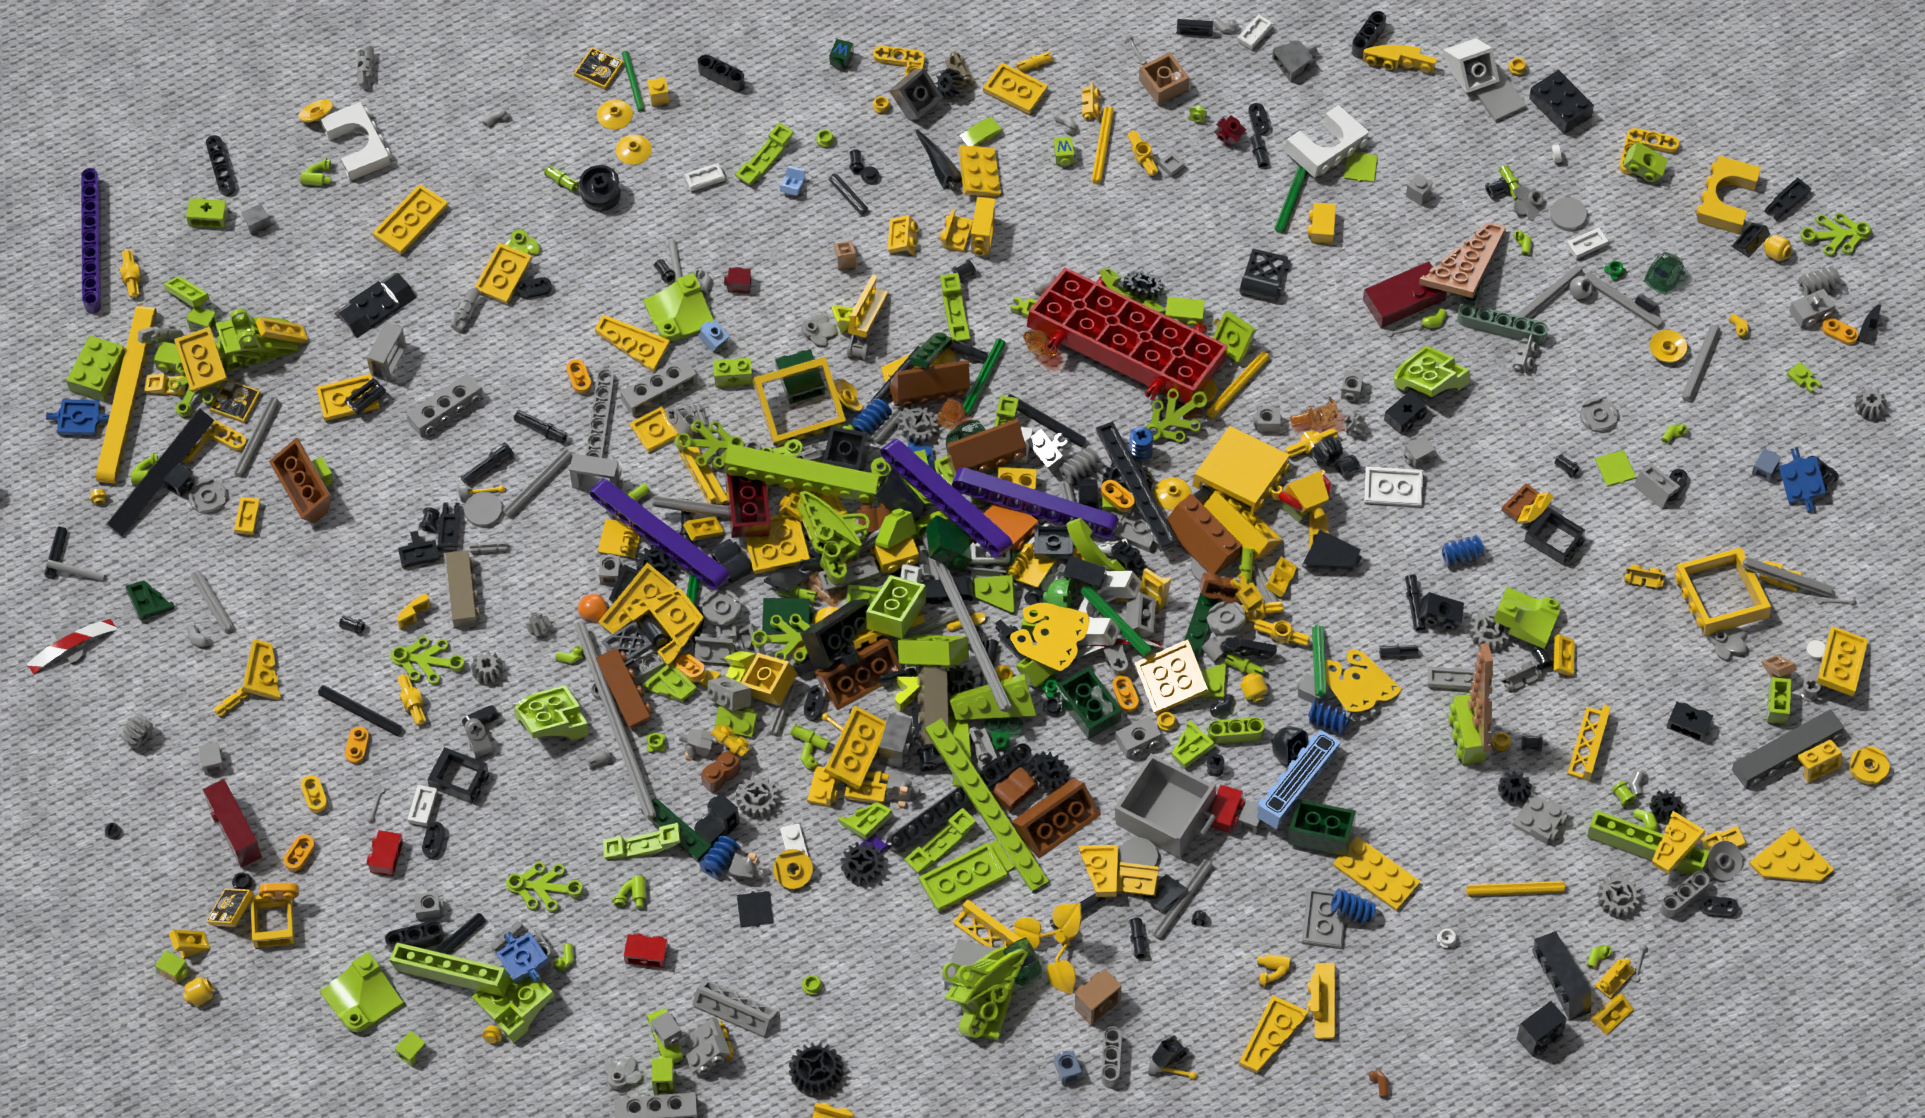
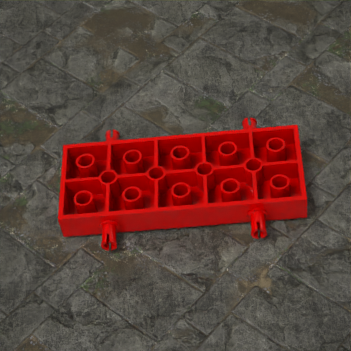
M1066 267L1063 268L1029 310L1026 326L1051 338L1046 343V348L1049 351L1053 347L1051 352H1055L1060 344H1063L1148 385L1149 388L1145 391V396L1148 399L1151 396L1150 400H1154L1159 392L1167 395L1168 391L1174 388L1179 392L1177 400L1185 404L1192 400L1194 393L1202 392L1224 363L1228 345L1204 334L1207 331V327L1204 324L1199 329L1202 323H1198L1193 329L1108 288L1104 281H1102L1101 276L1095 282ZM1174 391L1170 392L1169 394L1172 398H1175L1177 396L1176 392Z

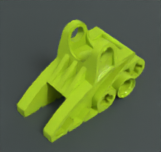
M236 309L230 313L231 320L216 323L219 333L216 345L223 366H226L229 372L236 368L241 369L244 363L246 366H252L299 351L295 342L262 337L255 322L259 317L252 318L246 309ZM262 317V318H267V319H272V320H278V321H283V322H289L288 319L272 318V317Z
M807 491L800 492L799 496L802 502L797 504V509L815 552L822 554L820 565L825 570L828 580L832 584H841L845 580L847 572L844 561L848 558L858 559L862 545L861 541L866 538V529L869 527V518L862 513L842 515L817 496ZM858 518H862L866 521V525L856 524L855 521ZM863 532V536H857V534ZM819 541L823 544L826 543L823 549L821 548L822 546L818 547Z
M1002 946L989 952L969 966L952 962L944 965L942 969L943 978L953 984L946 994L945 1000L957 1002L962 1008L964 1014L958 1026L959 1032L962 1035L979 1038L984 1033L988 1022L997 1017L998 1007L995 1003L1003 1002L1009 993L1008 990L1011 989L1015 981L1014 978L1017 977L1021 968L1019 965L1023 964L1028 952L1022 949L1011 952L1012 949ZM953 966L955 974L949 977L947 971L949 967ZM995 990H998V993H1000L998 997L994 993Z

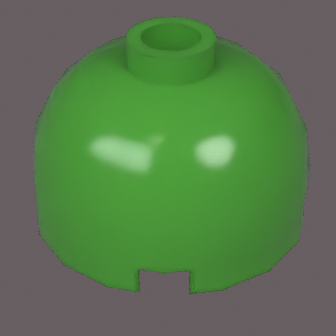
M1057 579L1049 585L1048 591L1044 592V603L1073 609L1072 594H1075L1073 580Z

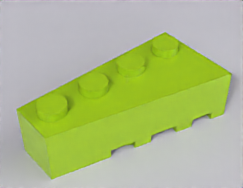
M1025 674L1000 681L1011 705L1007 712L1000 711L989 685L951 695L950 702L955 719L1036 716Z

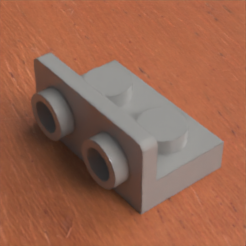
M700 634V637H695V659L700 662L729 664L724 657L735 652V640L731 639V636L720 635L719 638H712L711 634Z

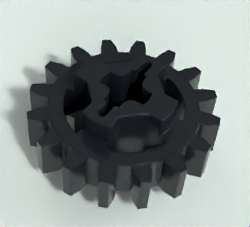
M1133 271V274L1128 273L1124 277L1123 288H1125V292H1130V296H1136L1137 299L1142 297L1144 300H1153V297L1159 298V295H1162L1163 283L1161 279H1156V275H1150V272L1145 274L1143 271Z
M1120 540L1114 544L1111 550L1114 554V559H1117L1126 571H1133L1138 578L1141 577L1147 566L1142 555H1140V551L1136 547L1133 548L1131 544L1128 545L1126 541Z
M651 545L650 550L644 548V554L639 553V559H636L638 571H641L644 565L648 563L669 581L670 575L675 576V570H678L677 562L653 545Z
M1042 751L1040 754L1036 753L1029 761L1027 768L1030 771L1029 776H1034L1033 782L1038 781L1039 787L1044 785L1046 790L1052 787L1056 791L1057 788H1060L1069 780L1070 772L1067 771L1069 766L1063 765L1065 760H1059V755L1054 757L1051 752L1046 755Z
M866 841L861 846L856 842V847L848 846L849 852L843 851L845 858L840 859L841 864H843L841 869L845 871L844 875L846 878L850 877L852 883L857 880L858 885H861L862 881L865 880L866 884H869L870 878L874 881L876 880L875 874H882L879 868H884V864L881 862L884 859L882 855H879V848L874 850V844L871 843L868 847ZM850 867H851V868H855V869H856V873L853 872V871L850 869Z

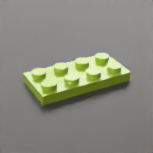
M987 842L918 877L937 912L1006 878L1007 872Z

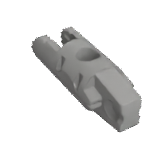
M371 45L366 47V51L358 50L357 81L358 85L364 90L370 88L373 77L374 48Z
M472 288L461 298L450 325L452 329L460 332L469 322L480 294L479 289Z
M173 325L155 326L139 330L138 341L145 344H155L161 341L169 342L182 337L184 334L182 330L176 329Z

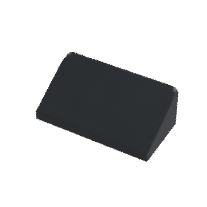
M1752 223L1731 247L1749 258L1770 236L1768 227Z

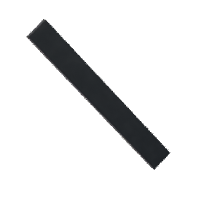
M199 408L105 525L117 535L122 536L164 484L163 479L177 463H181L214 422V419Z
M1114 422L1096 427L1095 431L1127 491L1134 496V504L1160 552L1178 545L1174 533Z

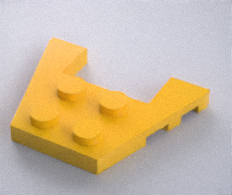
M681 588L623 607V611L633 623L648 612H651L670 636L672 641L657 651V654L668 667L704 620L701 613Z

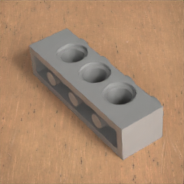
M686 358L677 360L672 365L659 369L655 374L642 378L638 383L625 387L620 392L621 401L633 417L698 383L697 373Z
M467 373L407 412L408 423L420 437L425 434L429 435L440 424H446L455 414L459 415L469 405L478 403L482 397L481 388Z
M682 1091L678 1094L664 1092L654 1096L649 1094H642L639 1097L621 1096L618 1099H614L615 1118H698L696 1093ZM674 1105H680V1106H681V1107H680L679 1109H677V1110H674V1109L671 1108V1107L674 1106ZM655 1106L660 1107L658 1111H652L651 1109ZM634 1108L640 1109L637 1113L630 1112Z

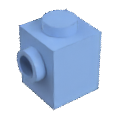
M713 320L711 323L707 321L703 324L698 335L712 352L729 338L727 332L716 320Z

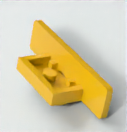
M1315 964V974H1311V982H1308V992L1311 994V1000H1308V1011L1312 1013L1315 1019V1039L1335 1038V964Z

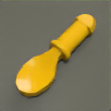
M981 612L970 616L975 626L984 623L986 620L985 614ZM960 621L947 625V630L951 632L962 628Z

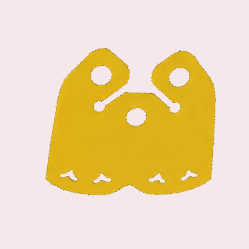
M1037 603L1025 607L1022 612L1027 622L1034 623L1045 616H1048L1049 619L1037 623L1032 634L1037 645L1032 644L1033 641L1029 631L1025 629L1012 633L1010 638L1015 648L1024 656L1058 671L1064 670L1077 655L1078 648L1076 643L1082 640L1088 631V614L1049 603ZM1036 610L1038 612V615L1036 617H1031L1029 614L1030 611ZM1048 629L1049 634L1044 636L1041 634V630ZM1018 636H1025V642H1019L1017 640ZM1072 649L1070 655H1068L1066 651Z
M1350 649L1346 658L1349 663L1367 666L1368 669L1355 666L1346 669L1343 680L1339 679L1343 668L1342 665L1337 661L1325 660L1326 682L1347 711L1358 712L1370 709L1375 705L1376 700H1390L1402 689L1362 651ZM1353 655H1359L1361 657V660H1354ZM1330 665H1333L1337 668V670L1335 672H1332L1329 670L1328 667ZM1353 673L1359 674V675H1360V679H1358V680H1357V679H1354V678L1352 677V674H1353Z

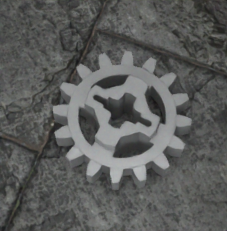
M911 405L909 409L905 407L903 412H900L896 422L898 424L897 430H902L901 436H908V441L912 438L914 443L917 440L924 443L925 439L930 441L931 437L935 436L938 424H936L937 418H932L933 412L928 413V408L922 410L920 405L917 408Z
M1486 609L1485 614L1478 612V616H1473L1472 622H1470L1469 636H1473L1472 642L1478 641V647H1480V644L1488 643L1495 650L1497 645L1502 648L1503 642L1508 643V637L1511 636L1508 634L1510 628L1493 621L1496 610L1489 613L1488 609Z
M759 775L758 779L751 776V781L744 779V785L739 784V790L736 791V803L739 804L740 811L745 809V815L751 812L754 818L757 813L761 817H763V812L765 811L770 814V808L775 809V802L779 801L777 796L778 789L775 788V783L769 784V778L767 777L765 780H762L761 775Z
M1612 874L1610 880L1604 878L1603 883L1599 885L1597 892L1599 897L1598 904H1603L1602 910L1609 909V915L1616 912V917H1619L1620 913L1627 916L1628 911L1633 913L1635 907L1638 908L1641 899V894H1639L1640 887H1635L1636 881L1630 882L1629 876L1623 879L1622 874H1619L1618 878H1615Z

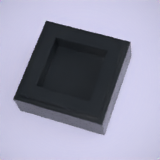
M1645 295L1637 296L1634 301L1648 312L1655 310L1659 305Z

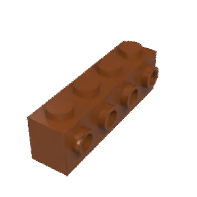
M616 647L596 657L629 728H636L652 720L650 714L653 711L649 703H644L642 697L645 694L641 686H636L634 682L636 676L632 668L628 669L625 663L628 659L624 651L620 652Z

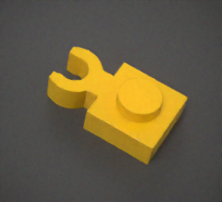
M1240 573L1238 575L1240 583L1235 578L1230 583L1234 588H1238L1239 592L1236 593V596L1244 607L1249 609L1264 597L1253 582L1247 584L1246 576Z

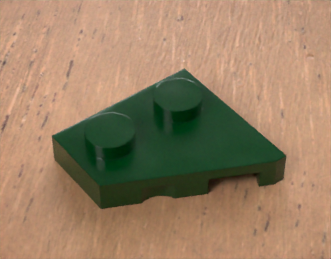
M143 580L126 585V592L139 620L174 609V603L164 599L162 594L153 589L146 581Z

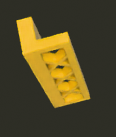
M876 275L871 276L850 315L849 334L866 338L888 297V291L876 288Z
M688 447L685 450L678 449L680 457L707 503L726 504L727 496L709 465L706 464L703 468H698L694 461L698 456L702 455L699 448Z
M1603 704L1602 711L1586 707L1567 775L1590 781L1611 706ZM1589 713L1599 715V721L1591 724L1588 719ZM1591 729L1595 736L1587 741L1583 736V732ZM1586 745L1590 753L1582 758L1578 749ZM1581 762L1585 767L1584 774L1572 771L1574 765Z
M968 899L963 904V911L953 921L956 927L981 945L992 947V940H1001L1004 942V946L1007 947V944L1011 947L1012 951L1022 949L1028 952V954L1030 953L1029 943ZM967 915L973 920V926H964L959 922ZM985 928L988 931L989 937L980 938L976 934V929Z

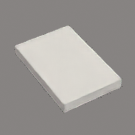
M1366 467L1364 503L1421 507L1423 470Z

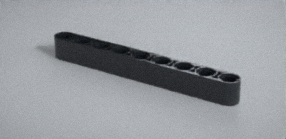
M1025 743L1018 744L977 773L987 788H989L1028 760L1031 756V748ZM1018 748L1023 750V758L1017 755ZM1003 759L1008 762V769L1002 766ZM987 770L993 773L992 780L987 778ZM961 785L889 835L886 839L887 848L891 851H899L907 847L971 801ZM957 792L962 795L961 802H958L955 798ZM941 803H943V804L946 805V807H947V812H946V813L941 812V810H940V804H941ZM926 814L931 817V824L925 822L924 817ZM909 826H913L916 829L914 836L909 833ZM894 837H898L900 839L899 847L894 845Z

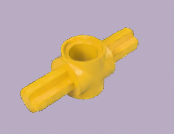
M1130 131L1127 136L1132 144L1135 161L1144 166L1149 176H1155L1158 173V169L1153 162L1154 156L1151 152V145L1148 142L1142 141L1137 131Z
M125 249L122 252L121 278L123 284L127 285L128 296L137 298L140 295L138 284L142 280L139 264L134 262L133 251Z
M1334 428L1322 433L1315 432L1314 430L1307 431L1301 435L1298 443L1286 447L1285 452L1290 455V458L1303 452L1310 455V450L1319 440L1326 436H1333L1337 439L1338 433Z
M1263 599L1249 609L1241 605L1245 611L1246 619L1251 622H1256L1257 619L1262 620L1263 617H1266L1267 613L1284 611L1283 602L1265 603Z
M1257 619L1255 622V630L1269 634L1270 638L1279 644L1293 642L1308 646L1310 642L1309 635L1294 631V627H1291L1287 621H1278L1272 624Z
M401 674L397 678L402 690L399 695L401 702L404 705L405 711L411 713L415 724L423 725L426 722V718L422 711L424 702L420 691L412 686L407 674Z

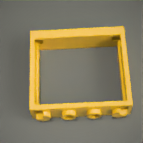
M826 356L757 376L752 380L772 444L777 443L778 446L785 445L789 439L793 438L802 440L807 438L806 434L809 433L819 435L825 432L824 429L831 426L843 427L842 424L846 421ZM822 368L837 418L778 435L762 385Z
M1741 547L1676 565V572L1674 573L1675 583L1680 585L1682 597L1687 600L1689 611L1691 614H1694L1696 625L1701 628L1704 636L1716 633L1719 630L1723 631L1763 620L1770 616L1771 605L1754 571L1742 567L1746 555ZM1734 562L1755 606L1709 618L1688 575Z

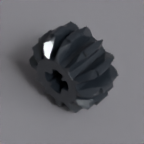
M946 68V70L940 71V75L936 76L938 82L935 84L938 85L937 88L944 98L954 99V97H960V92L964 91L962 89V86L965 85L962 82L964 76L960 75L961 72L959 70Z
M1326 436L1314 444V447L1310 450V455L1313 461L1321 467L1330 466V464L1340 459V456L1343 454V447L1340 441L1333 436Z
M956 665V668H949V671H947V692L951 691V695H955L956 693L974 689L976 678L973 676L972 670H968L966 665L963 668H960V665Z
M1515 770L1512 772V775L1506 772L1504 777L1500 778L1498 791L1501 792V798L1507 797V803L1511 799L1515 805L1518 799L1523 803L1525 798L1530 796L1532 785L1529 783V777L1523 778V772L1519 775L1516 774Z
M1666 789L1662 793L1659 790L1656 795L1652 796L1649 808L1654 816L1658 815V821L1665 818V823H1668L1669 818L1671 819L1672 811L1679 815L1682 814L1684 804L1681 802V796L1675 797V791L1669 793Z

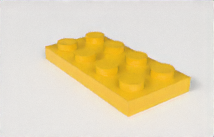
M419 184L375 229L372 235L375 239L402 255L448 207V202Z
M1831 626L1816 683L1854 696L1868 639Z
M854 706L823 772L859 789L881 743L887 722Z
M1358 836L1350 843L1347 856L1340 855L1333 863L1334 868L1396 912L1421 882Z

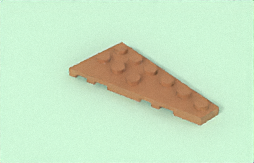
M1491 222L1486 223L1475 232L1473 238L1467 239L1462 247H1457L1441 260V264L1429 270L1428 275H1423L1419 279V284L1473 298L1505 234L1506 226Z
M1488 643L1480 644L1479 652L1476 654L1477 662H1475V671H1473L1474 680L1471 681L1472 690H1469L1470 699H1468V708L1474 714L1472 716L1473 726L1478 729L1483 752L1491 751L1489 738L1492 737L1490 724L1492 723V699H1488V697L1492 693L1493 659Z

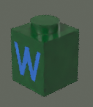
M836 39L829 55L830 65L836 69H847L854 54V43Z

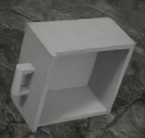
M1151 753L1115 806L1116 825L1138 837L1148 839L1155 846L1181 859L1195 836L1204 837L1215 820V816L1210 814L1216 797V784L1213 782L1211 784ZM1208 819V821H1207V823L1205 824V826L1203 827V829H1201V827L1203 826V824L1205 823V821Z

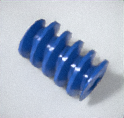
M873 399L871 404H868L866 409L862 410L861 414L852 421V426L856 431L872 435L874 433L872 429L877 430L878 425H882L883 420L888 419L887 414H892V409L884 401Z
M1142 426L1132 429L1129 435V452L1132 458L1139 462L1149 460L1153 454L1154 438L1152 432Z
M1474 535L1473 538L1466 537L1465 541L1464 539H1459L1458 543L1455 540L1451 541V544L1446 542L1442 548V556L1447 567L1450 566V561L1457 565V559L1464 563V557L1471 561L1472 555H1474L1476 560L1479 559V553L1483 557L1485 555L1483 543L1478 535Z
M1315 699L1310 708L1308 718L1310 724L1316 721V725L1320 727L1324 723V729L1327 730L1331 726L1332 732L1338 729V734L1342 735L1349 725L1352 713L1346 717V710L1339 714L1338 707L1331 711V705L1329 704L1325 709L1324 702L1317 706V699Z
M720 836L717 840L718 842H715L713 848L709 850V854H706L704 860L699 863L704 873L717 880L716 873L719 875L723 874L720 867L727 869L728 865L725 861L728 863L732 862L729 855L734 857L736 853L734 849L741 850V846L736 841L726 836Z
M1339 888L1333 895L1331 912L1335 913L1338 909V915L1344 914L1345 918L1351 916L1352 921L1358 919V923L1363 924L1365 920L1369 922L1373 918L1376 904Z

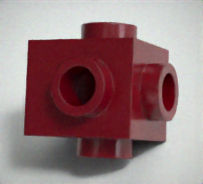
M1230 115L1226 119L1222 117L1216 123L1218 127L1214 133L1220 141L1230 147L1237 142L1246 129L1237 118Z

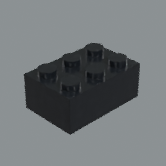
M1560 70L1555 71L1538 82L1530 90L1529 99L1564 135L1592 117L1594 104Z

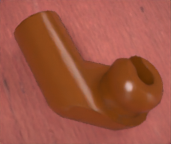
M1381 1070L1370 1071L1369 1079L1370 1081H1377L1379 1096H1389L1388 1078Z

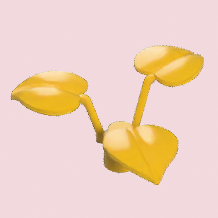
M1081 903L1061 904L1054 908L1052 919L1059 929L1053 932L1042 934L1040 922L1031 917H1023L1016 920L1013 924L1014 933L1029 943L1030 949H1035L1040 945V937L1055 935L1059 943L1064 944L1055 958V963L1047 966V978L1056 989L1065 993H1074L1076 983L1075 969L1070 962L1066 960L1059 961V959L1070 945L1069 941L1076 938L1080 930L1082 919Z

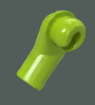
M1521 230L1515 231L1514 238L1522 246L1521 255L1529 256L1531 252V238Z
M1439 309L1436 316L1423 318L1422 325L1428 328H1439L1447 316V311Z
M575 646L569 654L557 651L555 660L573 664L583 658L582 646Z
M805 742L800 760L807 769H815L818 761L811 755L814 745Z
M1635 809L1633 817L1642 820L1645 828L1657 832L1658 824L1654 814Z

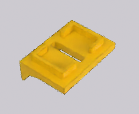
M1146 568L1143 571L1139 593L1156 598L1155 609L1160 611L1166 605L1172 578L1159 577Z

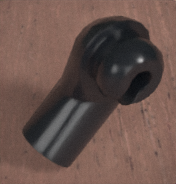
M1226 694L1223 703L1211 706L1210 714L1217 717L1229 714L1235 697Z

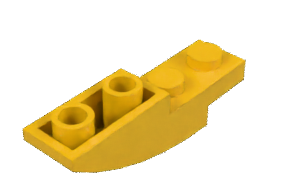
M1381 45L1364 49L1362 62H1366L1371 66H1383L1387 70H1397L1399 65H1403L1407 69L1416 68L1424 73H1434L1437 58L1421 54V48Z

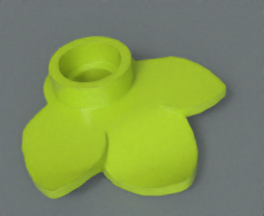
M523 229L513 231L510 240L504 244L526 254H539L540 252L538 242L534 238L529 237ZM522 235L521 240H516V237Z

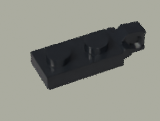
M1001 619L997 621L995 629L999 632L998 637L1000 641L1022 661L1027 656L1017 651L1010 638L1011 634L1019 629L1015 625L1007 626ZM1021 635L1018 636L1017 640L1022 643L1025 642L1026 637Z

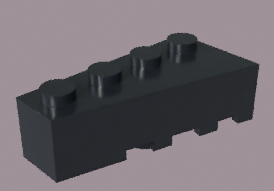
M868 599L851 600L800 633L814 669L829 668L833 664L832 661L843 653L844 647L854 640L853 637L867 625L866 611L870 606Z
M1554 931L1535 938L1534 948H1532L1535 959H1539L1544 974L1547 975L1568 1020L1570 1021L1591 1013V988L1558 933Z

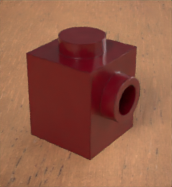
M741 267L729 268L728 275L724 276V286H727L728 292L750 293L751 269Z

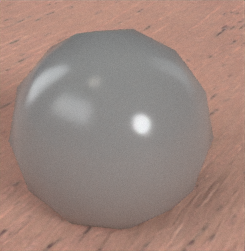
M1584 276L1574 278L1569 286L1570 293L1577 299L1589 297L1593 290L1592 282Z

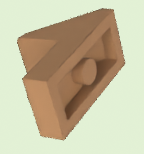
M852 241L835 243L834 251L837 257L838 270L855 268L856 252Z
M1778 654L1761 661L1770 678L1789 679L1791 678V672L1797 670L1794 662Z

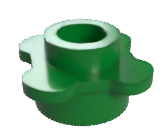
M1612 261L1609 263V266L1604 267V271L1611 276L1612 280H1617L1619 276L1626 274V268H1623V264L1620 261Z
M1050 677L1048 681L1040 685V689L1044 691L1047 698L1056 695L1057 679Z
M1008 731L1004 733L992 732V745L995 750H1009V738L1011 735Z

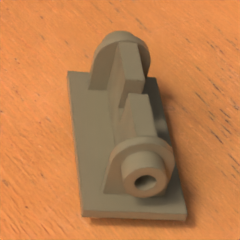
M956 51L951 52L950 58L945 60L948 68L959 70L961 72L960 75L964 76L962 82L965 85L962 88L976 83L962 55Z

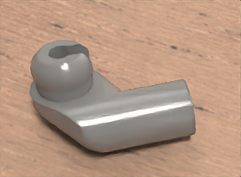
M196 625L187 627L192 645L198 647L210 645V638L199 634Z

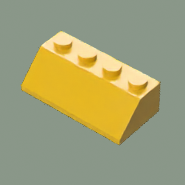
M1215 491L1204 504L1208 511L1242 544L1243 548L1255 549L1253 559L1265 557L1284 541L1255 513L1251 515V509L1245 503L1221 491Z

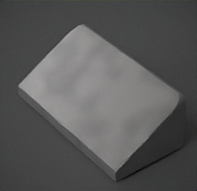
M749 624L736 632L741 651L755 653L756 655L757 653L766 655L764 647H755L751 642L753 633L758 630L757 626ZM760 638L755 639L758 643L762 642Z

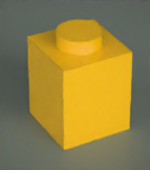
M665 77L647 80L651 105L657 106L670 103Z

